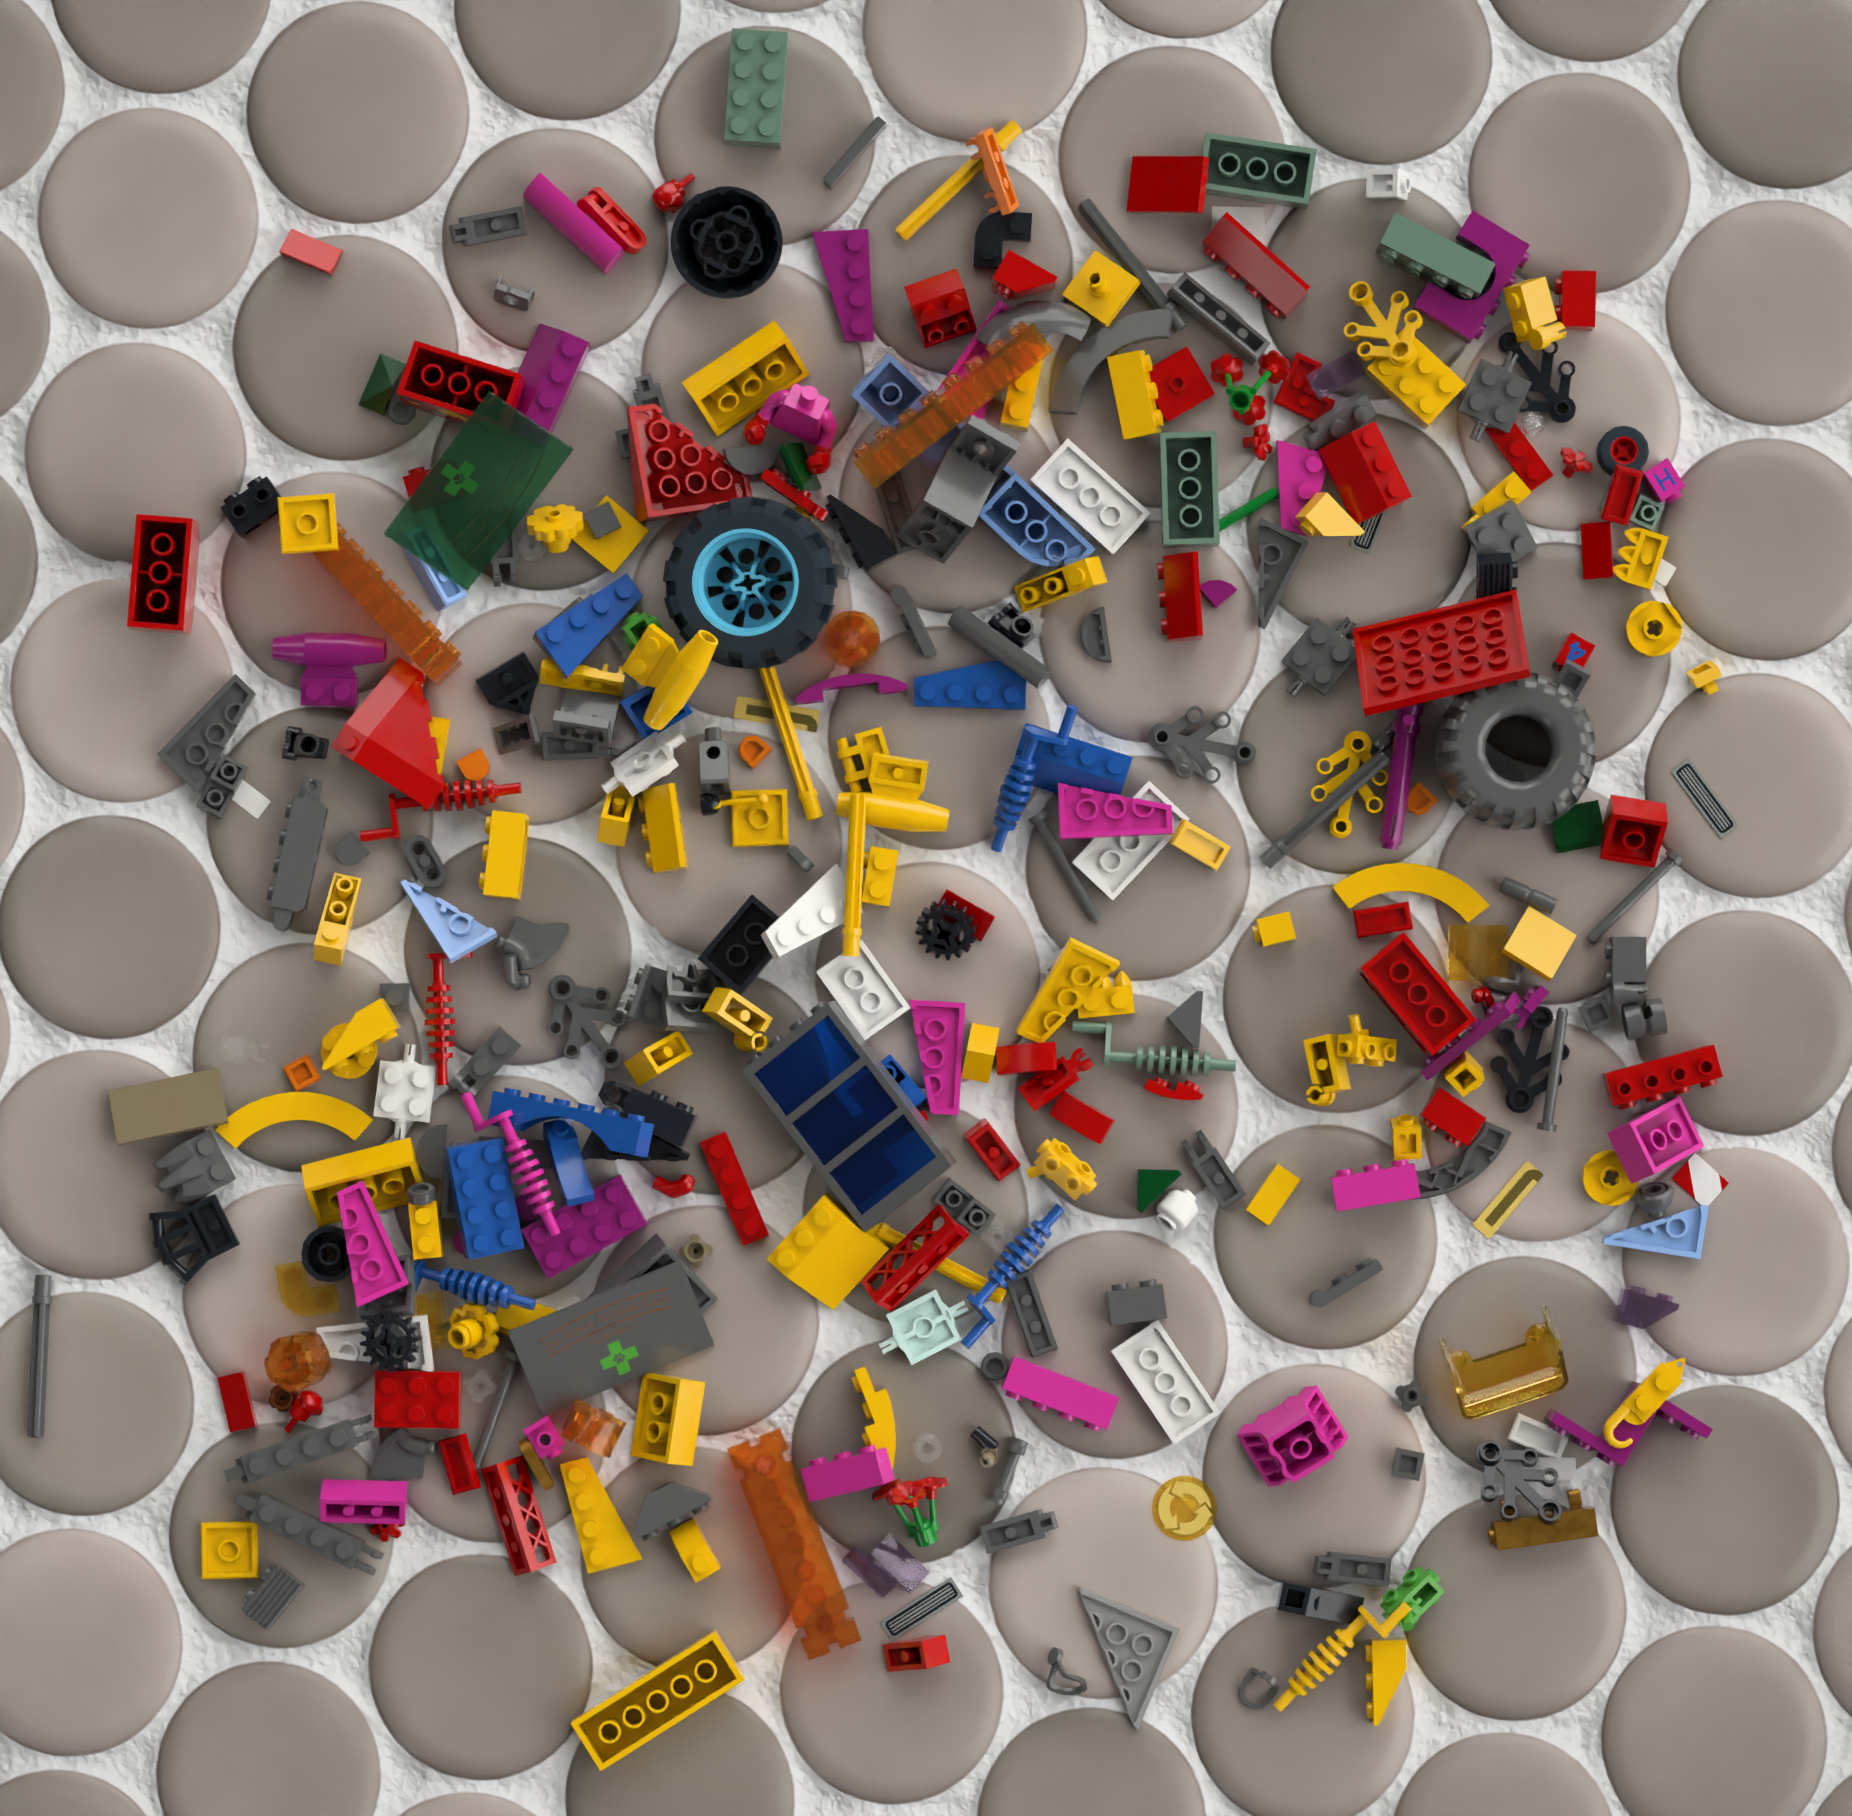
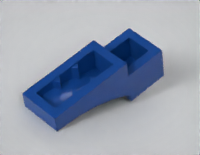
M561 1118L544 1122L543 1139L551 1157V1167L567 1207L594 1201V1191L588 1178L578 1143V1136L571 1119Z

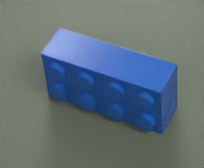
M500 1136L443 1147L464 1258L469 1260L524 1248L507 1156L504 1150L503 1137Z

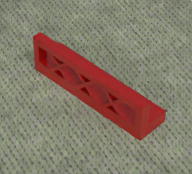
M938 1204L860 1282L877 1305L892 1312L970 1234L965 1227L956 1223L942 1205ZM941 1215L946 1223L938 1231H932L934 1221ZM918 1237H924L923 1245L918 1250H913L914 1241ZM899 1256H904L903 1265L898 1270H893L894 1261ZM884 1275L883 1285L876 1291L871 1283L878 1276Z
M523 1455L481 1468L514 1575L533 1572L557 1563ZM516 1465L519 1474L517 1481L510 1477L507 1466ZM519 1492L526 1496L527 1504L525 1508L518 1503L517 1497ZM528 1518L535 1524L534 1535L527 1531L526 1523ZM537 1545L543 1549L546 1559L539 1563L534 1553Z

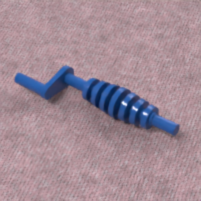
M1067 705L1058 734L1034 726H1025L1023 733L1028 738L1023 753L1015 756L1013 760L1015 765L1010 766L1009 774L1005 776L1003 781L1005 784H1002L999 790L1001 793L997 800L999 805L996 806L995 811L998 816H995L993 821L997 830L991 850L995 852L1002 851L1008 831L1015 830L1017 826L1015 821H1019L1022 815L1021 812L1026 807L1025 802L1029 801V791L1032 790L1033 785L1031 781L1034 780L1035 775L1032 770L1036 769L1037 764L1033 759L1038 740L1067 746L1078 707Z
M1056 1203L1042 1220H1034L1030 1223L1034 1230L1028 1227L1022 1230L1026 1239L1019 1234L1014 1237L1019 1247L1009 1242L1006 1248L1012 1255L1002 1251L999 1256L1004 1261V1264L996 1260L993 1266L997 1272L990 1269L987 1273L989 1281L975 1297L971 1294L966 1297V1300L982 1317L961 1341V1344L967 1349H970L985 1330L996 1321L983 1303L997 1288L1004 1289L1008 1286L1005 1278L1011 1282L1017 1278L1012 1270L1018 1274L1025 1271L1020 1262L1028 1267L1033 1263L1027 1253L1036 1258L1039 1251L1034 1245L1042 1249L1045 1242L1041 1237L1049 1239L1052 1235L1050 1227L1065 1211L1059 1204Z
M417 1259L414 1262L416 1292L422 1278L439 1282L440 1289L444 1291L449 1290V1293L455 1296L458 1295L464 1300L468 1299L469 1302L474 1304H489L492 1307L500 1306V1308L505 1309L515 1305L528 1310H534L536 1306L535 1299L515 1294L514 1287L510 1285L505 1286L503 1282L495 1281L494 1278L477 1272L475 1274L473 1271L465 1272L461 1269L454 1270L448 1267L441 1272L426 1267L424 1260Z

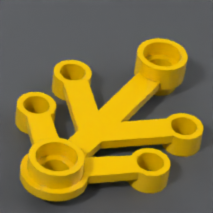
M1364 281L1354 283L1349 289L1351 300L1355 305L1364 307L1377 327L1361 326L1355 322H1350L1343 330L1346 338L1352 342L1360 338L1386 340L1390 347L1373 346L1370 342H1362L1357 347V353L1363 361H1370L1374 357L1388 358L1394 366L1400 368L1412 364L1417 356V350L1412 341L1415 330L1421 327L1423 319L1418 311H1408L1404 316L1406 325L1401 340L1398 338L1396 330L1401 312L1409 305L1406 293L1396 291L1391 295L1390 301L1392 304L1386 321L1372 300L1373 291L1369 284ZM1399 298H1404L1402 302L1396 303ZM1417 317L1415 322H1409L1412 318ZM1357 329L1354 334H1349L1351 330ZM1365 349H1370L1367 354H1362ZM1402 353H1407L1405 356L1400 357Z
M1350 732L1344 739L1343 748L1328 758L1318 760L1316 763L1317 772L1321 775H1327L1333 770L1334 765L1349 757L1346 770L1323 785H1317L1312 788L1310 796L1313 801L1322 802L1329 793L1337 789L1358 770L1360 760L1365 764L1372 757L1370 754L1371 739L1365 732ZM1356 739L1361 740L1363 743V747L1360 750L1354 749L1352 745ZM1322 761H1327L1330 765L1329 770L1326 772L1322 771L1319 767ZM1381 769L1379 772L1385 776L1382 783L1376 782L1374 777L1371 778L1372 783L1376 786H1383L1388 781L1387 772ZM1367 784L1363 785L1358 790V793L1365 802L1366 810L1372 814L1378 813L1383 807L1382 800L1374 796ZM1319 788L1324 791L1322 799L1315 798V789ZM1353 795L1339 807L1337 817L1333 818L1329 824V831L1335 838H1345L1351 833L1352 823L1348 817ZM1371 800L1378 801L1379 808L1377 810L1369 808ZM1341 821L1346 824L1344 832L1336 830L1337 822Z

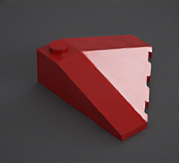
M656 404L627 408L633 497L638 523L696 514L713 504L717 505L730 501L731 498L752 497L748 475L740 474L723 462L725 460L724 456L711 446L707 445L704 448L692 438L694 433L678 421L674 424L661 415L663 410Z
M399 658L345 723L331 748L426 808L431 809L445 784L443 775H438L436 759H440L437 741L435 737H431L428 723L433 720L429 700L424 699L421 684L425 683L424 673Z

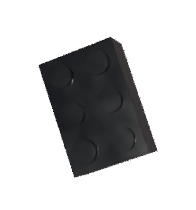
M751 894L697 959L742 996L773 959L761 934L779 916Z

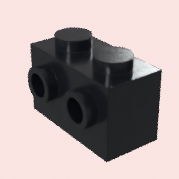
M261 476L253 479L246 485L248 487L247 490L241 494H238V492L231 494L224 499L225 505L220 507L241 538L278 514L277 497L282 496L267 476L263 479Z

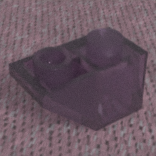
M1630 1285L1629 1290L1621 1288L1613 1321L1644 1329L1678 1310L1679 1304L1672 1302L1673 1296L1658 1292L1656 1297L1645 1295L1646 1289Z

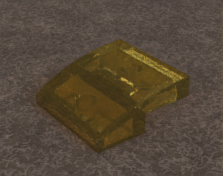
M1449 925L1448 981H1483L1487 977L1508 979V956L1501 953L1508 941L1509 926Z

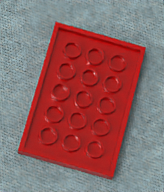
M1516 589L1353 629L1362 707L1365 716L1531 677L1520 601Z

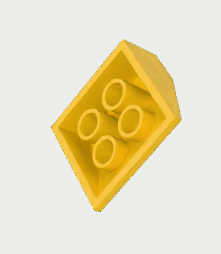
M826 1192L768 1256L767 1260L792 1282L834 1310L889 1248L870 1230L864 1232L849 1211Z

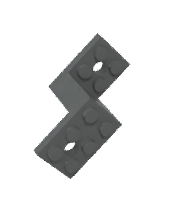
M972 415L943 452L918 505L901 525L895 537L944 564L973 528L997 476L1016 454L1021 443L1013 439L1010 434L1001 432L989 425L985 420Z

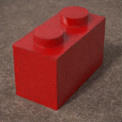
M1562 270L1560 278H1555L1554 293L1559 295V306L1554 307L1557 320L1554 322H1561L1565 326V329L1562 330L1592 331L1595 328L1596 271Z
M1440 1087L1435 1089L1419 1114L1424 1119L1422 1121L1424 1126L1434 1132L1439 1128L1448 1134L1445 1139L1458 1148L1461 1144L1469 1146L1486 1120V1117Z

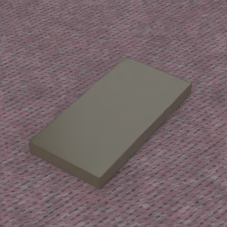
M219 1068L108 1090L118 1146L229 1123Z

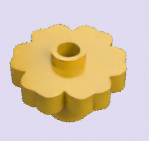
M559 504L555 507L550 505L535 509L533 511L534 515L527 517L528 534L535 535V539L538 541H543V544L551 553L566 551L569 548L571 538L576 537L577 532L584 529L583 513L576 511L574 506H567L565 504Z
M471 1302L453 1310L452 1315L449 1317L452 1327L448 1332V1341L451 1346L461 1349L465 1357L474 1360L493 1353L499 1344V1338L496 1335L499 1331V1325L495 1315L491 1312L486 1313L484 1305Z

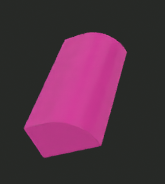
M539 172L526 188L523 194L524 200L606 275L624 256L622 247Z

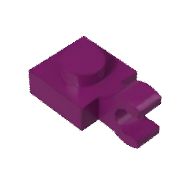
M1542 985L1537 986L1536 989L1531 986L1521 997L1524 1003L1512 1013L1519 1016V1022L1515 1026L1516 1029L1523 1027L1527 1017L1532 1014L1549 994V991Z

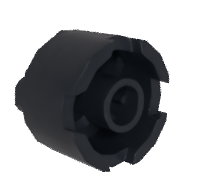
M334 1225L321 1227L308 1235L303 1242L301 1254L302 1264L309 1275L316 1280L324 1282L340 1281L351 1275L343 1227ZM326 1248H335L337 1250L335 1254L337 1256L336 1260H327L325 1258L327 1254L325 1252Z

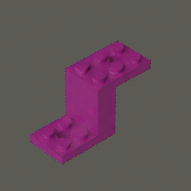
M1635 1381L1632 1383L1618 1408L1640 1383ZM1665 1400L1645 1423L1634 1425L1623 1419L1613 1431L1615 1439L1618 1441H1626L1629 1438L1633 1439L1632 1444L1621 1449L1609 1445L1605 1440L1603 1432L1598 1438L1551 1408L1545 1416V1419L1550 1421L1549 1428L1564 1437L1568 1433L1574 1436L1573 1443L1588 1452L1592 1448L1598 1451L1596 1457L1612 1467L1616 1463L1621 1466L1625 1464L1655 1414L1673 1425L1675 1421L1682 1424L1679 1430L1697 1440L1700 1436L1707 1439L1713 1430Z

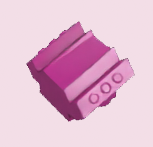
M1317 1385L1304 1387L1299 1395L1287 1397L1282 1404L1274 1409L1258 1415L1254 1423L1242 1425L1236 1434L1268 1487L1281 1485L1289 1479L1292 1483L1298 1481L1335 1458L1333 1452L1340 1449L1348 1439V1435Z

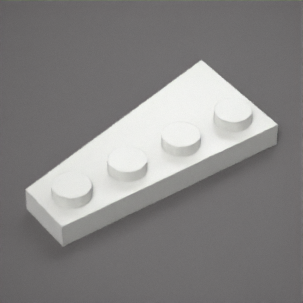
M837 863L761 934L774 960L844 924L846 879Z
M427 1315L410 1316L413 1318L410 1325L412 1327L419 1326L415 1335L421 1336L422 1340L416 1342V1346L421 1348V1352L413 1353L416 1361L412 1363L407 1361V1368L432 1372L434 1371L428 1317ZM366 1322L316 1328L320 1356L370 1362L372 1359L370 1355L363 1356V1353L367 1351V1347L360 1346V1342L366 1340L361 1331L370 1328L366 1325ZM383 1324L377 1329L375 1337L381 1333ZM399 1326V1329L403 1333H405V1331ZM389 1337L387 1338V1343L394 1345L395 1339H390ZM404 1346L401 1349V1355L399 1356V1358L404 1355L407 1346Z

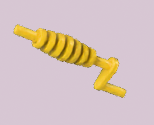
M1403 1601L1380 1624L1361 1605L1357 1609L1361 1614L1345 1630L1338 1628L1334 1631L1338 1636L1336 1639L1331 1635L1326 1638V1641L1330 1644L1329 1647L1322 1642L1317 1645V1648L1322 1653L1321 1655L1313 1649L1308 1653L1314 1662L1311 1663L1308 1659L1304 1658L1301 1663L1306 1670L1303 1671L1297 1667L1294 1672L1299 1678L1296 1680L1291 1676L1288 1679L1289 1688L1273 1705L1279 1711H1282L1297 1695L1301 1694L1304 1697L1308 1694V1691L1305 1689L1306 1686L1312 1690L1317 1687V1684L1313 1681L1314 1677L1318 1681L1323 1682L1326 1678L1320 1671L1324 1670L1328 1675L1334 1672L1328 1663L1331 1661L1337 1667L1340 1665L1341 1661L1336 1655L1339 1653L1342 1657H1346L1348 1652L1344 1647L1347 1645L1352 1649L1355 1645L1352 1641L1353 1637L1368 1622L1383 1638H1386L1389 1632L1412 1610L1411 1607Z

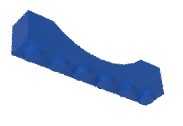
M506 1087L504 1093L493 1091L487 1120L511 1109L514 1115L510 1116L509 1119L514 1130L525 1131L547 1120L571 1119L590 1128L604 1141L611 1151L648 1157L654 1124L644 1122L645 1116L628 1113L627 1118L619 1117L620 1111L603 1108V1113L594 1112L595 1106L578 1103V1108L570 1107V1101L554 1098L553 1103L546 1102V1096L530 1092L528 1098L520 1096V1090ZM499 1122L493 1124L494 1126L500 1127Z

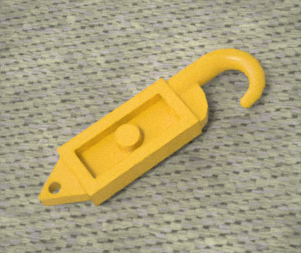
M1685 1358L1666 1363L1661 1361L1607 1419L1603 1434L1609 1445L1622 1449L1633 1443L1632 1438L1626 1441L1615 1439L1613 1436L1614 1429L1623 1419L1634 1425L1645 1423L1683 1382L1681 1377ZM1679 1361L1681 1362L1680 1367L1677 1366V1362Z

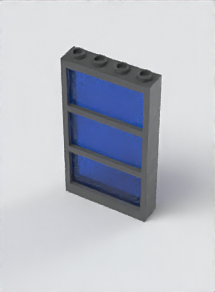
M821 1001L810 1010L813 1015L804 1021L803 1018H800L789 1027L791 1032L784 1038L779 1035L767 1045L770 1049L763 1055L758 1052L746 1061L749 1066L742 1072L862 1230L867 1232L957 1163V1161L837 1003L831 1001L826 1004L824 1001Z

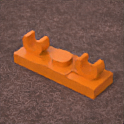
M992 127L986 128L975 137L969 139L965 144L966 146L976 145L978 147V153L971 155V160H978L982 157L984 161L983 175L985 180L990 183L991 189H993L988 191L984 198L993 197L997 201V205L988 209L989 212L995 213L1000 210L1002 215H1006L1019 207V203Z

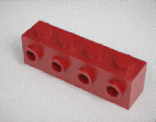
M1714 1044L1602 1074L1611 1106L1618 1105L1619 1110L1636 1106L1635 1100L1645 1098L1648 1103L1663 1099L1662 1093L1673 1091V1095L1689 1092V1086L1700 1083L1701 1088L1716 1085V1079L1723 1077Z

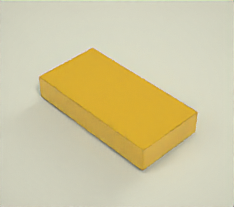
M1183 818L1169 840V843L1216 871L1231 848Z
M1276 1164L1245 1210L1269 1226L1301 1179L1279 1164Z

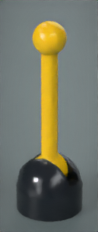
M704 793L700 795V806L702 815L710 816L717 814L722 806L747 803L765 805L769 798L766 794H760L758 797L721 800L715 794Z

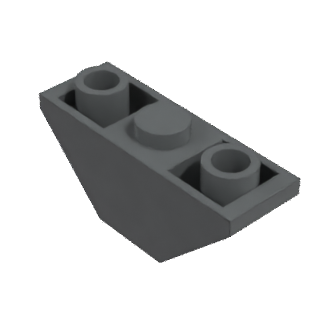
M669 1482L646 1494L633 1533L635 1540L642 1537L645 1541L657 1535V1528L666 1523L670 1528L684 1520L682 1515L691 1510L695 1515L709 1507L707 1502L712 1499L710 1494L675 1482Z

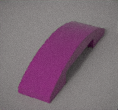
M847 674L829 678L809 687L795 698L796 705L824 702L823 691L875 684L879 685L880 695L908 692L906 683L891 677L877 674Z

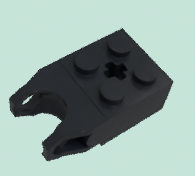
M620 1081L604 1082L598 1094L603 1104L611 1109L620 1111V1113L627 1116L628 1113L645 1116L644 1122L654 1124L652 1134L681 1147L685 1145L697 1118V1115L692 1113L694 1108L689 1105L677 1102L675 1106L668 1103V1096L652 1090L648 1094ZM611 1086H617L621 1091V1097L616 1102H611L607 1098V1090Z

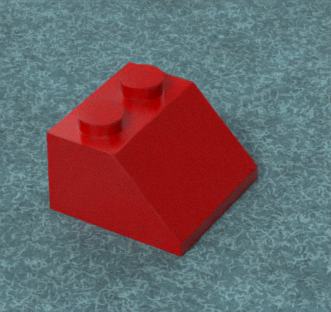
M1008 249L992 278L991 287L995 289L994 293L1005 300H1009L1010 297L1014 300H1019L1054 290L1058 277Z
M1611 795L1604 816L1599 858L1655 868L1668 825L1666 803Z

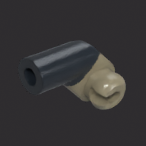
M978 1426L970 1437L981 1445L979 1458L981 1466L990 1468L998 1460V1442Z

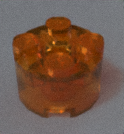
M855 610L843 611L834 616L827 625L824 635L825 647L831 659L838 665L850 669L860 668L870 663L878 654L881 643L879 628L875 621L866 613ZM857 633L859 635L857 639L859 644L848 646L846 644L848 641L846 635Z
M298 1331L279 1337L270 1344L268 1357L264 1359L265 1370L270 1381L274 1385L278 1384L282 1388L287 1389V1392L299 1391L319 1383L330 1373L332 1367L329 1350L321 1335L309 1331Z
M577 1398L559 1435L571 1442L575 1440L574 1442L595 1454L610 1458L626 1422L602 1408L596 1409L591 1407V1404Z

